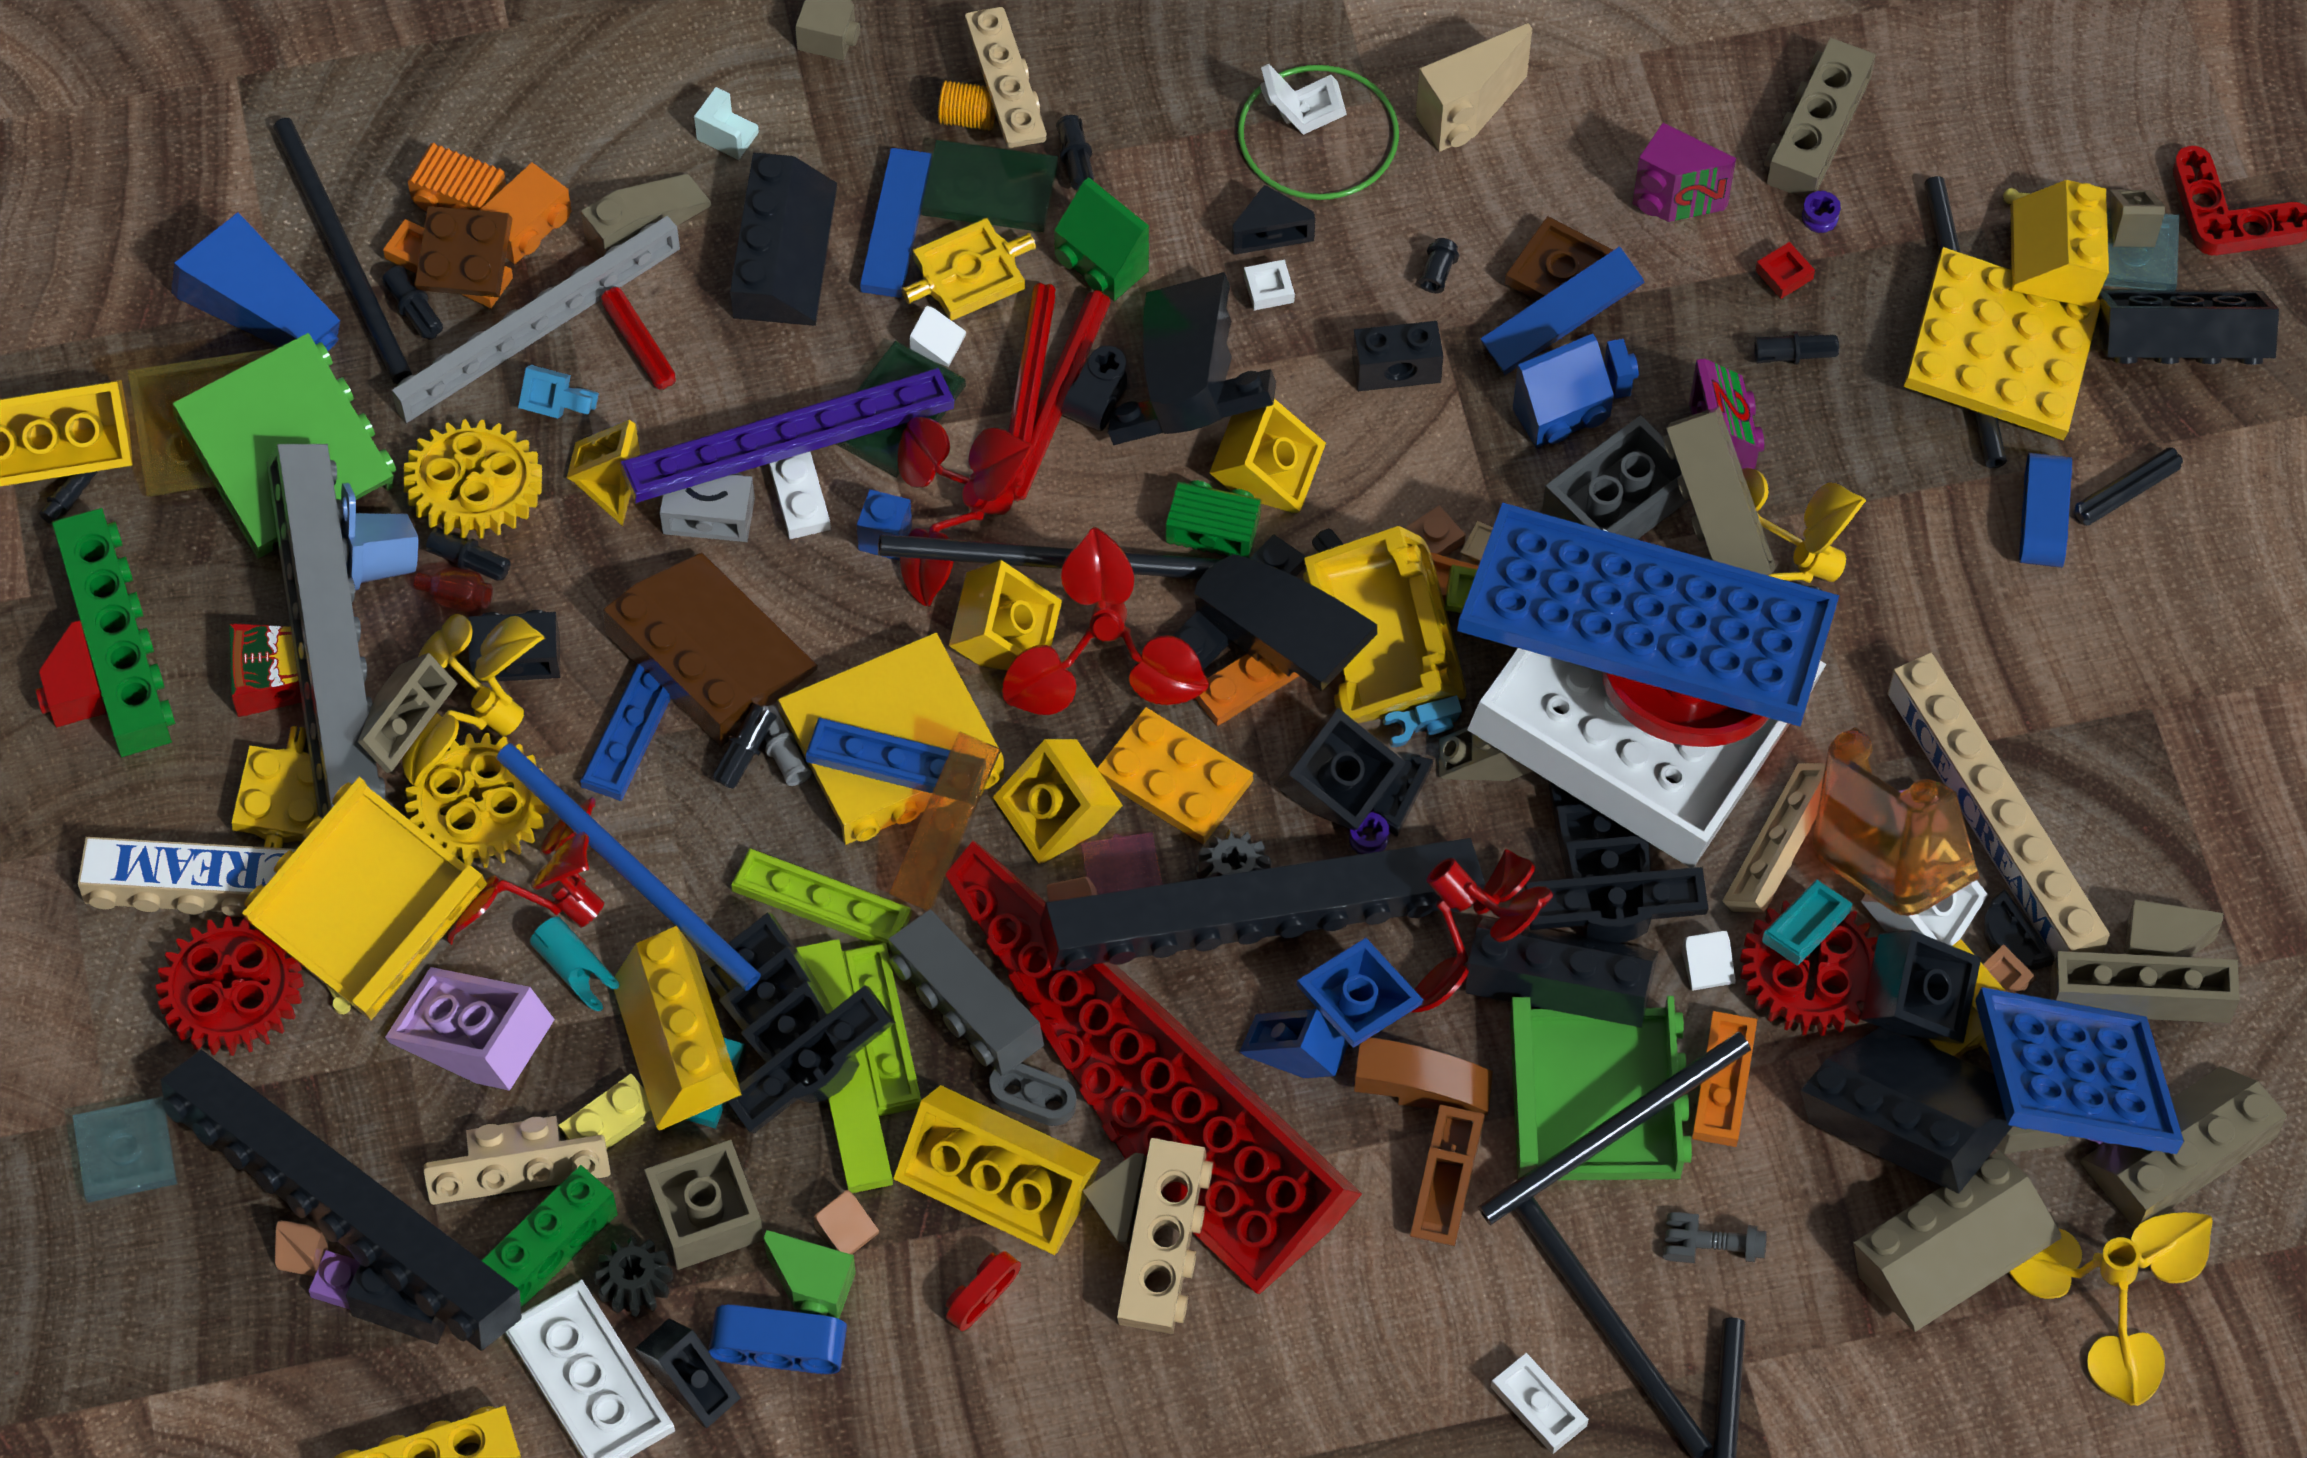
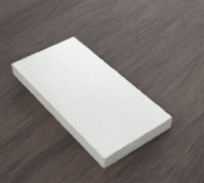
M582 1279L521 1314L522 1319L505 1332L508 1340L582 1458H630L675 1432L672 1421Z

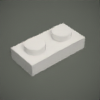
M811 452L769 463L789 539L831 530L829 515Z
M1527 1353L1492 1380L1491 1388L1552 1454L1588 1425L1589 1419Z

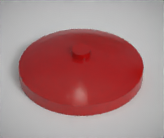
M1602 672L1605 691L1618 712L1640 730L1667 742L1692 747L1726 745L1752 735L1769 719L1764 716Z

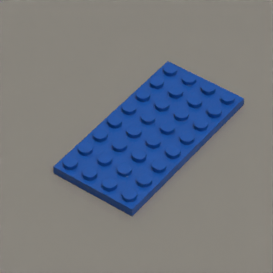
M1502 503L1459 618L1457 631L1801 727L1839 595Z

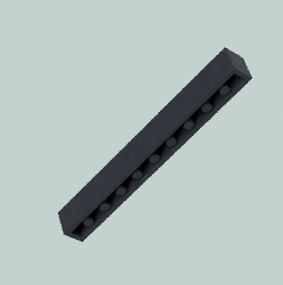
M1471 838L1046 902L1039 924L1052 971L1061 969L1081 971L1093 964L1110 962L1114 965L1128 963L1134 958L1153 955L1156 958H1165L1175 954L1177 951L1189 949L1209 951L1221 944L1239 942L1240 944L1248 945L1266 937L1281 935L1284 938H1293L1303 934L1305 931L1317 929L1337 931L1347 925L1362 922L1376 925L1394 917L1407 915L1410 918L1424 917L1433 911H1439L1436 903L1441 899L1427 883L1426 879L1439 863L1448 858H1454L1481 889L1484 888L1485 881ZM1456 908L1450 909L1453 912H1459Z
M202 1049L161 1079L164 1099L162 1106L166 1114L173 1121L184 1123L194 1131L197 1138L206 1146L212 1145L222 1152L234 1168L238 1170L244 1169L256 1178L263 1190L269 1194L275 1193L286 1201L290 1209L300 1218L306 1217L316 1224L331 1242L338 1241L346 1247L362 1266H372L384 1277L392 1289L398 1292L402 1290L416 1301L418 1307L426 1315H434L445 1323L452 1334L460 1341L464 1342L467 1340L477 1349L483 1351L522 1319L520 1290Z

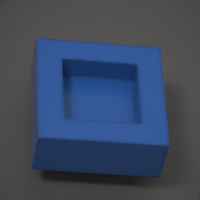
M1624 339L1608 341L1604 364L1614 399L1631 396L1633 379L1639 376L1636 357L1634 353L1628 354Z

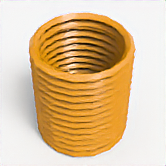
M945 80L941 87L938 105V122L940 125L943 123L944 125L966 126L971 129L974 127L979 130L982 128L983 130L988 129L990 131L993 127L996 113L987 86L964 84L963 82L956 83L951 80L948 82Z

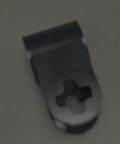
M1101 346L1092 352L1078 379L1068 390L1062 406L1063 416L1098 431L1105 429L1110 421L1111 411L1115 409L1128 383L1127 373L1125 372L1126 359L1121 350L1113 346Z

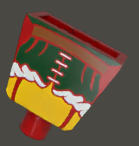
M229 624L231 693L237 716H248L301 703L291 627Z

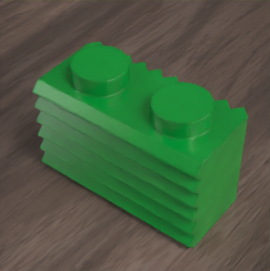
M1193 480L1189 483L1178 481L1166 522V542L1169 544L1174 543L1177 546L1183 545L1186 548L1192 547L1194 550L1200 549L1203 552L1209 551L1210 553L1216 552L1219 555L1225 554L1227 557L1236 554L1249 558L1261 517V499L1254 498L1250 492L1242 489L1226 492L1213 489L1210 484L1204 481Z

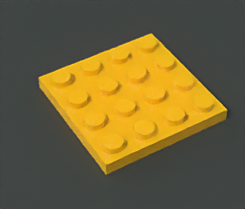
M1943 247L1938 257L1903 387L2064 441L2069 432L2100 309V299L2096 300L2093 308L2012 291V270Z

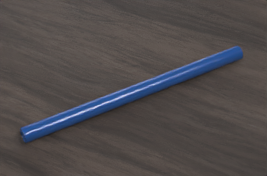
M509 743L499 751L496 759L576 834L585 832L589 836L588 845L745 991L751 989L758 982L761 974L520 750L512 743Z

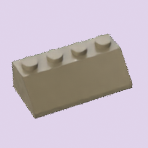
M2220 1066L2173 1097L2171 1100L2184 1140L2177 1154L2104 1143L2082 1158L2080 1164L2136 1229L2145 1220L2163 1215L2278 1137L2287 1114L2257 1080Z
M1999 1150L1987 1158L1959 1194L1942 1186L1853 1244L1859 1278L1916 1332L2060 1240L2061 1232L2029 1177Z

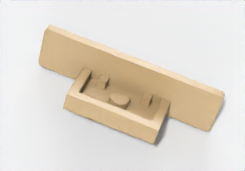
M997 7L966 13L965 23L1006 146L1013 148L1045 142L1047 133L1040 115L1039 99L1036 91L1031 89L1028 66L1025 59H1021L1005 9Z
M556 1116L545 1118L531 1117L520 1122L501 1125L486 1124L476 1129L466 1130L468 1156L424 1164V1175L431 1204L559 1185L580 1165L596 1178L608 1177L610 1175L605 1137L603 1135L560 1141Z

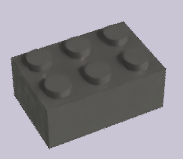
M1640 415L1546 484L1542 512L1560 519L1639 539L1690 500H1684L1678 485L1677 477L1682 475L1677 459L1670 460L1664 445L1663 436Z

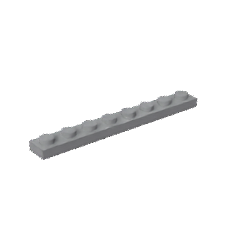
M668 216L656 223L646 225L636 236L622 245L617 244L611 247L603 257L588 266L578 268L562 283L554 288L550 287L543 290L535 300L524 307L510 311L494 326L486 331L475 333L469 338L467 343L453 352L442 354L432 365L423 371L404 378L392 390L396 411L405 423H408L600 301L604 291L610 290L613 287H622L680 250L677 226Z

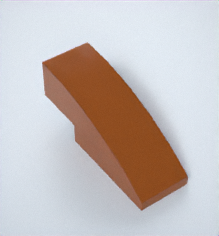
M1368 1038L1359 1045L1354 1092L1399 1097L1398 1105L1439 1110L1440 1105H1445L1488 1116L1493 1071L1472 1062L1427 1048L1390 1040Z
M1445 1105L1439 1106L1410 1237L1455 1247L1485 1119L1484 1114Z

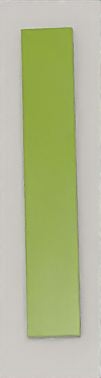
M839 939L796 947L833 1009L852 996ZM864 1048L856 1053L860 1065L852 1080L839 1093L828 1098L847 1189L851 1193L893 1185Z

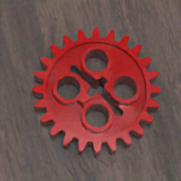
M1787 900L1782 903L1781 915L1791 906ZM1767 909L1766 922L1759 919L1754 921L1752 930L1754 934L1747 933L1744 942L1746 949H1742L1740 962L1746 965L1742 966L1740 978L1750 980L1747 982L1745 994H1759L1754 1008L1758 1010L1769 1006L1771 1009L1768 1021L1772 1022L1779 1016L1784 1017V1030L1786 1031L1792 1027L1794 1022L1800 1023L1802 1035L1808 1033L1810 1025H1816L1820 1035L1825 1036L1827 1025L1830 1023L1833 1024L1835 1029L1842 1032L1845 1025V1017L1852 1023L1858 1024L1861 1016L1860 1010L1863 1011L1878 937L1866 938L1871 924L1868 922L1857 926L1855 920L1858 912L1854 910L1820 943L1816 961L1817 974L1813 987V999L1807 1000L1805 998V991L1810 966L1808 961L1810 954L1797 966L1762 942L1764 932L1781 916L1775 910ZM1838 945L1844 948L1846 953L1837 954L1828 947ZM1789 978L1798 985L1787 987L1781 984L1779 980ZM1835 985L1842 992L1833 994L1826 991L1823 986Z
M226 916L223 928L218 929L211 919L207 920L208 932L202 934L198 929L192 927L190 928L192 941L187 942L180 938L176 939L180 951L179 954L173 952L165 953L167 964L170 967L158 968L159 977L163 981L156 985L159 998H162L158 1001L161 1013L167 1014L165 1020L169 1029L177 1027L176 1032L180 1041H184L191 1036V1042L195 1050L200 1049L205 1042H208L211 1055H216L220 1046L226 1045L230 1056H234L237 1044L243 1043L249 1053L253 1052V1040L259 1038L266 1045L270 1044L267 1032L272 1029L283 1034L285 1030L280 1019L294 1020L296 1016L290 1004L302 1003L300 991L297 990L304 987L302 975L298 973L302 970L300 963L258 929L252 930L251 924L245 917L239 927H234L230 916ZM250 960H261V963L256 967H243ZM204 964H217L210 971H198ZM251 1000L262 1001L255 1008H244V1005ZM205 1004H217L211 1011H198Z

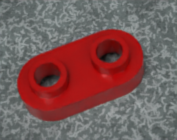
M1003 1251L998 1255L995 1253L989 1254L979 1265L976 1272L977 1277L967 1287L964 1285L959 1286L948 1298L946 1307L949 1310L946 1319L960 1331L970 1328L1011 1285L1020 1271L1021 1262L1007 1251Z

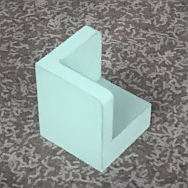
M715 87L694 116L697 140L738 160L759 133L757 124L732 113L730 94Z

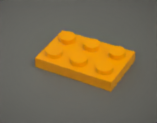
M1145 707L1097 768L1111 788L1203 845L1253 782V772Z

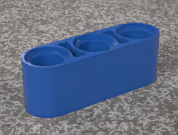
M2028 453L2024 474L2019 563L2063 568L2068 540L2072 457Z
M721 1305L716 1307L708 1352L713 1359L725 1363L816 1374H835L841 1369L847 1324L838 1318L825 1315L739 1305Z

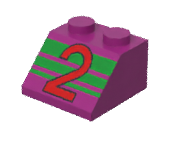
M1662 123L1639 157L1632 204L1639 207L1645 214L1657 216L1667 222L1724 211L1729 202L1736 158Z
M1705 358L1697 359L1689 400L1691 415L1720 406L1741 468L1755 469L1758 453L1764 451V436L1762 428L1754 426L1752 416H1755L1756 405L1753 392L1746 391L1742 375Z

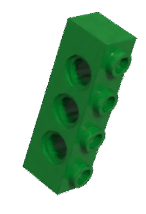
M580 1165L481 1261L520 1290L522 1308L618 1215L614 1193Z

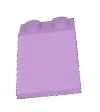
M430 967L385 1038L389 1043L476 1084L510 1091L555 1019L531 987Z

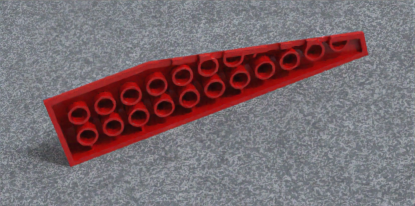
M972 841L945 875L972 919L980 925L988 938L986 941L993 953L999 956L1010 974L1008 977L1018 992L1022 993L1031 1007L1029 1009L1030 1012L1040 1022L1041 1030L1066 1069L1070 1070L1079 1084V1091L1089 1105H1092L1104 1124L1102 1127L1111 1142L1117 1145L1125 1158L1124 1160L1134 1153H1141L1147 1157L1151 1138L1205 1147L1206 1161L1213 1162L1209 1189L1200 1188L1197 1205L1205 1206L1201 1233L1194 1234L1256 1294H1261L1327 1235L1359 1199L1362 1193L1117 965L1106 962L1093 964L1081 971H1068L1067 969L1052 971L1039 924L1046 902L977 842ZM1172 1182L1165 1186L1162 1196L1169 1202H1179L1186 1197L1188 1189L1182 1183Z

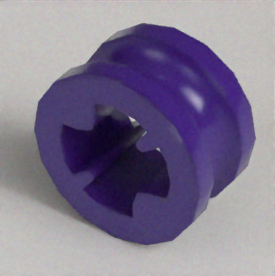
M1816 191L1809 194L1803 205L1802 222L1809 230L1817 233H1826L1833 230L1839 220L1840 201L1835 195L1827 191ZM1821 208L1828 210V213L1824 212L1821 216L1816 215L1814 212H1818Z
M1370 812L1357 830L1350 829L1349 843L1357 854L1380 852L1386 849L1389 836V825L1386 819L1377 813ZM1364 828H1373V834L1376 833L1374 841H1366V835L1362 836Z

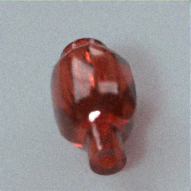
M445 568L434 575L417 573L414 579L415 589L430 592L432 598L438 604L458 611L473 612L479 608L486 609L493 597L492 585L485 583L479 573L466 569Z

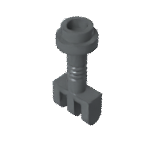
M1671 1212L1667 1215L1666 1224L1668 1226L1684 1230H1666L1665 1242L1682 1246H1665L1663 1249V1258L1665 1260L1695 1263L1697 1248H1713L1714 1250H1721L1722 1248V1250L1746 1252V1262H1755L1756 1258L1765 1259L1767 1231H1759L1758 1226L1748 1225L1747 1234H1727L1726 1232L1718 1233L1717 1231L1713 1233V1231L1699 1230V1214Z

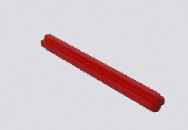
M1037 283L1033 287L1008 430L1015 437L1031 443L1056 297V289L1052 284ZM1027 461L1010 487L1020 488L1024 484Z
M1095 290L1087 294L1037 408L1031 437V444L1034 448L1028 457L1024 484L1020 488L1012 487L1013 501L1024 500L1028 495L1061 419L1064 399L1068 390L1080 375L1110 306V298L1104 295L1102 291Z

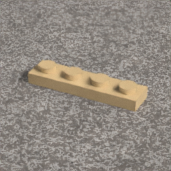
M1831 763L1797 764L1723 899L1725 905L1732 912L1764 913L1773 900L1777 888L1787 870L1791 867L1795 855L1810 832L1813 822L1824 802L1828 799L1830 791L1840 775Z

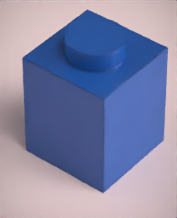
M869 489L857 522L859 551L878 555L880 534L909 535L912 528L911 500ZM882 556L900 561V557Z

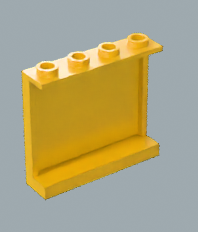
M937 632L778 699L779 712L788 730L793 733L805 758L818 718H823L987 759L988 767L980 790L992 787L999 779L1004 777L1003 755ZM808 763L842 827L845 845L856 840H869L884 828L896 823H909L917 818L921 812L935 806L945 807L956 801V799Z
M359 776L353 784L348 782L338 790L332 800L334 806L324 818L318 816L308 825L303 833L305 840L296 851L292 852L289 850L278 860L273 870L276 874L265 887L260 884L249 894L244 902L247 908L242 914L256 929L372 1021L487 883L480 872L470 864L466 866L371 790Z

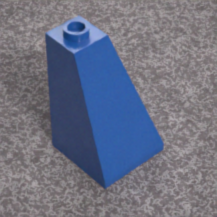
M239 212L174 262L171 293L177 299L279 348L307 333L310 334L315 344L322 342L327 351L338 341L337 335L340 320Z

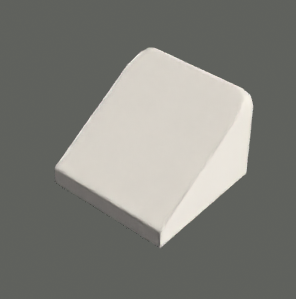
M926 306L910 335V351L915 355L949 367L966 336V331L936 309Z
M1727 931L1689 936L1684 939L1682 955L1692 991L1735 984L1734 966Z

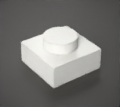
M1285 259L1244 267V279L1254 311L1294 303L1295 293Z

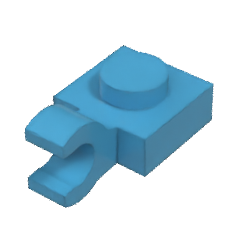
M530 365L525 370L518 408L554 418L563 416L564 408L589 414L590 409H596L599 393L588 389L569 388L571 375Z
M1456 695L1416 706L1414 710L1406 712L1394 711L1387 714L1383 719L1384 725L1398 723L1403 728L1402 735L1390 739V747L1405 745L1410 740L1414 731L1416 733L1427 730L1429 735H1435L1452 729L1454 727L1453 722L1457 721L1462 713V709Z

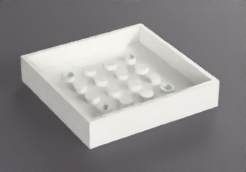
M1518 648L1479 702L1467 730L1689 868H1694L1790 724L1769 718L1752 735L1737 742L1721 746L1692 747L1667 742L1640 730L1618 712L1605 691L1602 671ZM1822 661L1819 663L1812 690L1826 666ZM1553 708L1562 710L1564 714L1557 713ZM1666 777L1674 779L1676 783L1669 782Z

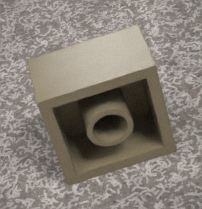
M732 1140L644 1169L648 1191L677 1270L764 1240L761 1218Z

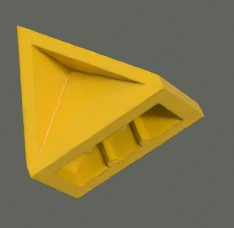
M627 420L575 442L567 479L574 482L621 526L624 523L631 495L621 472V461L640 456L636 423Z

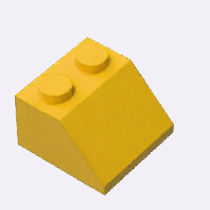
M1274 398V404L1271 406L1231 416L1209 473L1230 491L1234 489L1246 490L1254 498L1261 499V504L1291 513H1298L1302 509L1326 442Z
M1002 560L966 572L949 646L979 666L1008 671L1014 659L1024 650L1037 645L1052 647L1062 600Z
M1044 739L993 796L1038 863H1045L1096 835L1123 806L1077 739Z

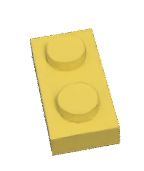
M629 1074L558 1126L560 1133L566 1140L603 1135L608 1150L653 1118L645 1089L632 1074Z

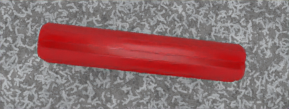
M613 287L610 290L604 291L601 295L602 305L654 386L659 390H664L668 386L675 384L676 378L673 368L622 289Z

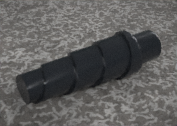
M98 471L70 476L62 486H59L52 495L47 497L48 503L39 512L41 518L47 523L52 524L61 514H66Z

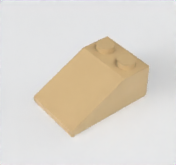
M1529 23L1419 69L1416 117L1439 152L1450 147L1462 146L1475 137L1527 77L1532 28Z

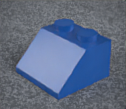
M1592 333L1518 364L1513 411L1536 448L1547 443H1559L1565 440L1571 433L1585 427L1595 428L1611 416L1614 394L1598 341Z

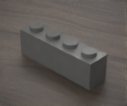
M931 909L888 939L892 953L889 963L894 972L903 981L911 980L916 986L918 996L929 1009L936 1007L944 1015L943 1020L954 1036L959 1038L963 1035L969 1041L974 1056L983 1066L986 1067L990 1064L1003 1076L1044 1046L1040 1022Z

